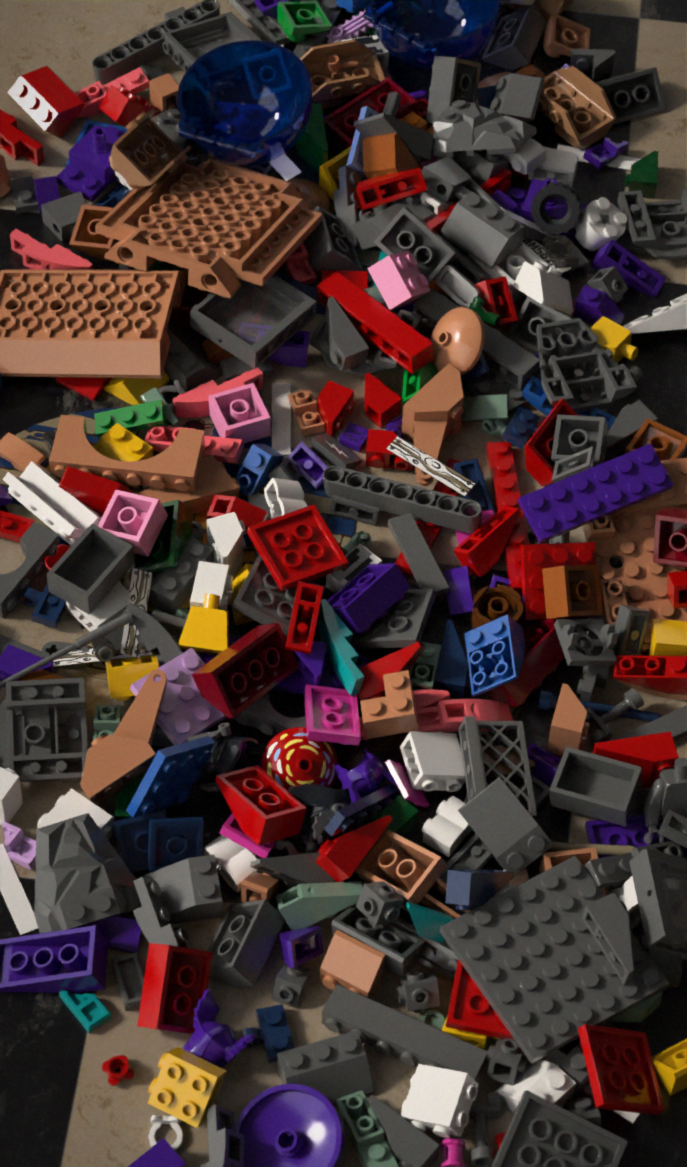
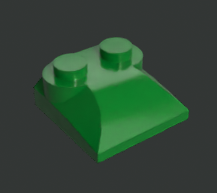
M317 1L278 2V23L291 41H304L307 34L332 30L330 21Z

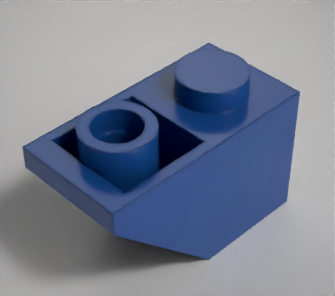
M252 444L235 477L240 485L239 491L246 496L256 495L271 480L268 477L269 472L283 459L284 455L266 444Z

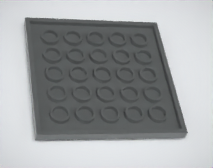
M576 856L440 926L439 930L531 1064L579 1038L578 1028L584 1024L601 1026L667 989L669 986L667 979L631 930L630 937L634 971L629 984L623 985L582 920L586 905L605 897V895Z

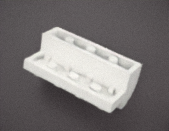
M32 461L20 477L8 472L3 478L9 485V493L71 546L92 523L98 526L102 519L99 513L58 487L60 480L55 476H51V473L43 466Z

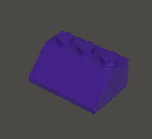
M396 563L368 564L328 599L327 602L352 633L363 634L371 628L370 624L387 614V609L392 604L400 602L405 597L404 594L411 587Z

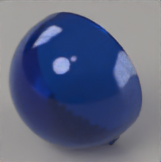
M370 0V4L365 7L363 18L372 23L379 41L394 58L412 68L432 71L434 56L455 57L470 61L481 52L495 30L500 0Z
M237 41L219 46L207 52L188 68L180 82L177 93V105L181 117L178 123L179 136L192 139L207 155L220 162L234 166H257L281 157L298 142L310 120L313 95L307 68L290 50L266 41Z

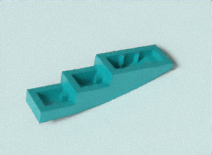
M323 599L320 602L317 618L321 642L327 643L326 656L338 679L349 695L353 696L360 692L364 680V675L356 666L359 655L350 645L353 634L326 599Z

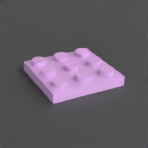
M193 648L157 668L162 670L167 677V686L157 724L174 745L188 742L189 736L199 735L227 717L202 698L191 674L205 664ZM149 674L131 685L130 690L135 696L139 693ZM156 677L154 681L159 682L161 678Z

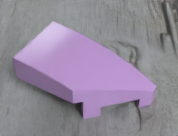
M4 821L2 828L9 858L32 871L36 866V841L24 836L22 829Z

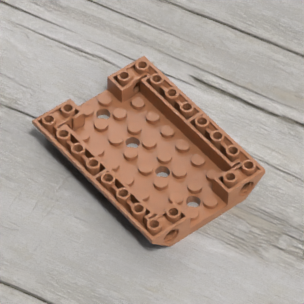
M106 269L1 270V376L162 378L171 344L167 332L172 308L180 307L189 271ZM58 306H63L61 309L55 310ZM102 307H107L106 309L99 311ZM147 307H153L148 311H144Z

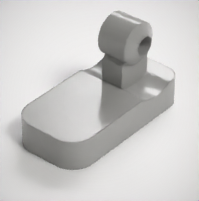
M446 265L435 278L436 284L461 307L470 308L473 298L476 296L481 297L479 288L453 265Z

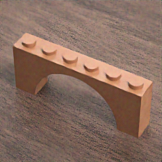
M60 416L49 458L51 476L62 478L66 468L70 466L131 486L140 485L157 489L167 488L195 492L205 449L204 430L180 428L173 443L160 454L141 461L127 462L108 458L91 446L86 438L85 417Z

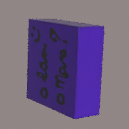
M350 422L339 437V442L360 453L367 443L368 430Z

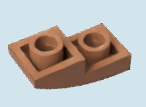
M311 390L288 394L289 404L302 437L325 432V423L318 412L317 402Z
M9 432L0 440V457L10 461L14 468L21 472L25 471L31 461L40 465L46 459L38 450Z

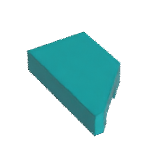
M407 902L406 907L418 935L443 943L445 939L439 932L440 926L454 920L453 917Z
M64 990L59 992L62 1001L89 1034L112 1019L111 1013L96 994H73Z

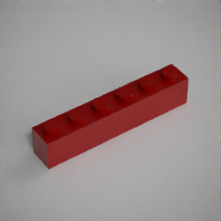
M336 272L317 285L318 302L326 308L328 299L333 296L358 333L411 374L433 360V343L429 338L422 336L412 325L406 324L396 313L389 311L380 301H376L364 289H360L353 284L349 278Z

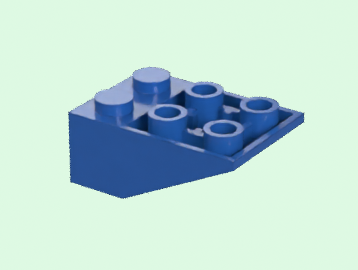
M508 614L464 633L473 697L518 679L526 651L524 631Z

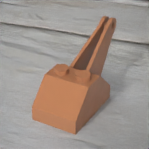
M448 363L403 405L402 436L414 443V447L437 461L439 460L444 441L452 434H457L462 426L463 390L458 369ZM415 466L417 483L422 486L430 485L434 477Z
M155 669L149 673L145 683L114 734H109L106 737L105 735L99 736L92 741V747L87 751L80 786L89 800L95 805L100 804L124 788L144 771H148L156 756L151 748L167 686V677L162 670ZM156 677L161 678L159 682L154 681Z
M388 829L383 831L354 871L365 883L385 881L388 885L392 886L404 899L401 909L407 912V902L416 905L420 902L432 910L451 915L453 919L461 916L427 894L428 890L432 887L446 899L447 885L439 878L447 867L444 860L440 856ZM459 910L463 914L469 912L466 910Z

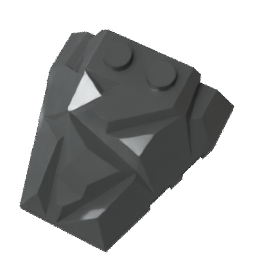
M458 100L453 102L433 123L434 136L431 156L454 157L457 151H466L467 156H474V151L486 149L488 155L517 153L537 133L536 127L475 103Z
M580 318L537 325L542 388L553 407L556 406L560 399L564 398L576 413L593 411L595 407L605 409L612 406L615 399L624 398L636 390L637 386L628 368L623 363L619 366L611 358L613 355L612 351L609 348L604 350L597 343L599 338Z
M89 813L36 829L34 916L40 934L78 928L118 914L122 916L132 913L133 910L142 907L133 882L137 879Z

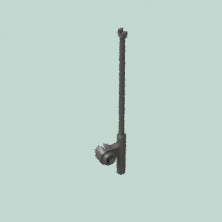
M125 613L76 639L69 646L0 682V688L6 686V682L16 681L77 648H83L92 643L95 656L99 661L108 662L112 660L115 655V648L113 643L106 639L105 635L132 622L129 614Z

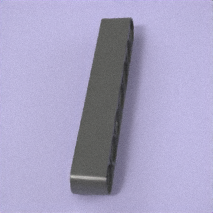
M203 0L97 56L92 61L95 81H100L101 85H105L166 54L163 50L165 32L221 15L219 2L217 0Z
M330 466L323 471L325 493L331 498L333 495L400 516L411 513L416 520L467 533L475 532L482 525V508L476 501L339 466Z

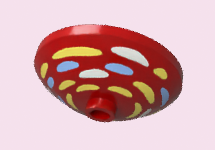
M305 727L289 728L278 733L270 740L263 752L261 769L287 791L293 786L302 784H316L333 788L337 780V775L334 771L335 766L339 764L333 745L330 742L308 740ZM302 760L306 761L308 764L306 770H302L300 768V762Z

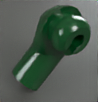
M477 296L474 297L473 302L470 303V309L475 311L483 322L497 326L501 316L483 308L485 300Z

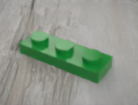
M162 399L94 414L95 435L98 439L116 423L130 432L166 425L165 403Z

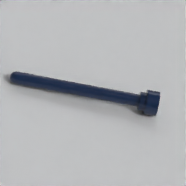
M541 689L538 709L545 711L554 709L559 697H556V694H552L550 690ZM579 700L585 709L591 707L598 714H605L615 707L613 705ZM630 708L618 717L651 722L660 718L661 715L658 712Z

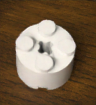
M601 197L590 202L582 211L579 221L574 226L577 232L575 237L584 248L595 252L611 239L615 242L625 231L627 217L615 205L610 203L608 199Z

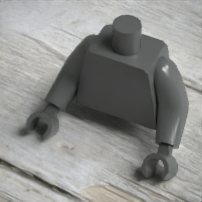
M678 758L675 760L674 769L661 771L659 778L653 782L644 801L645 826L649 829V832L644 836L646 844H651L652 834L656 836V844L663 842L664 837L658 834L659 830L657 828L659 827V820H664L669 809L687 818V758Z

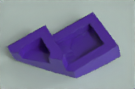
M604 137L602 144L585 150L583 158L600 169L620 156L628 148L629 142L622 141L619 144L612 142L610 138Z

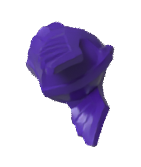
M366 748L364 749V758L353 769L347 770L340 765L335 766L334 773L340 780L342 789L349 788L351 800H344L346 806L361 799L360 797H365L377 791L384 780H387L399 789L388 768L378 757H374L369 753Z
M206 989L202 999L198 1001V1006L194 1009L193 1026L195 1031L189 1041L183 1046V1050L223 1068L226 1064L231 1063L256 1036L254 1034L245 1035L236 1042L235 1031L229 1025L215 1022L220 1008L212 997L210 990Z

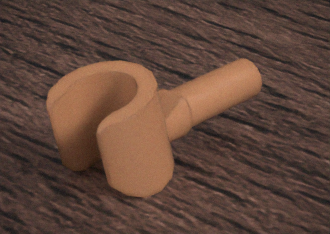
M337 55L327 57L331 72H337L341 67H358V61H339Z

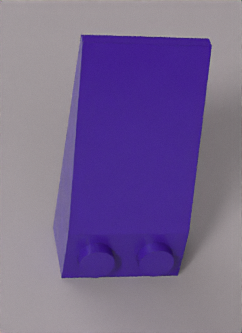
M96 925L1 939L0 992L59 993L64 990L68 991V993H83L104 990L109 940Z

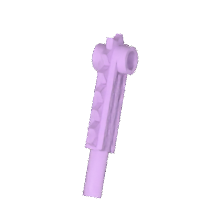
M388 1L373 11L370 9H365L364 12L360 11L358 16H353L350 21L346 20L345 24L333 27L330 33L326 35L329 39L328 44L335 42L337 39L339 42L352 39L353 36H359L360 32H366L368 27L373 28V25L377 24L378 17L393 9L392 3Z

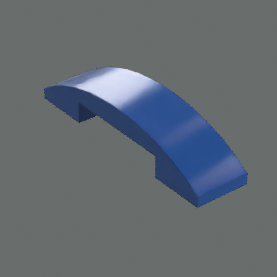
M531 376L522 392V396L536 409L548 416L554 407L550 404L542 388L541 380ZM596 407L593 412L577 413L579 416L605 417L609 430L616 420V417Z

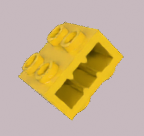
M175 1047L168 1053L165 1052L160 1059L158 1067L161 1070L158 1078L155 1077L149 1087L148 1092L151 1096L148 1104L198 1128L207 1121V1107L214 1104L227 1071L186 1050Z

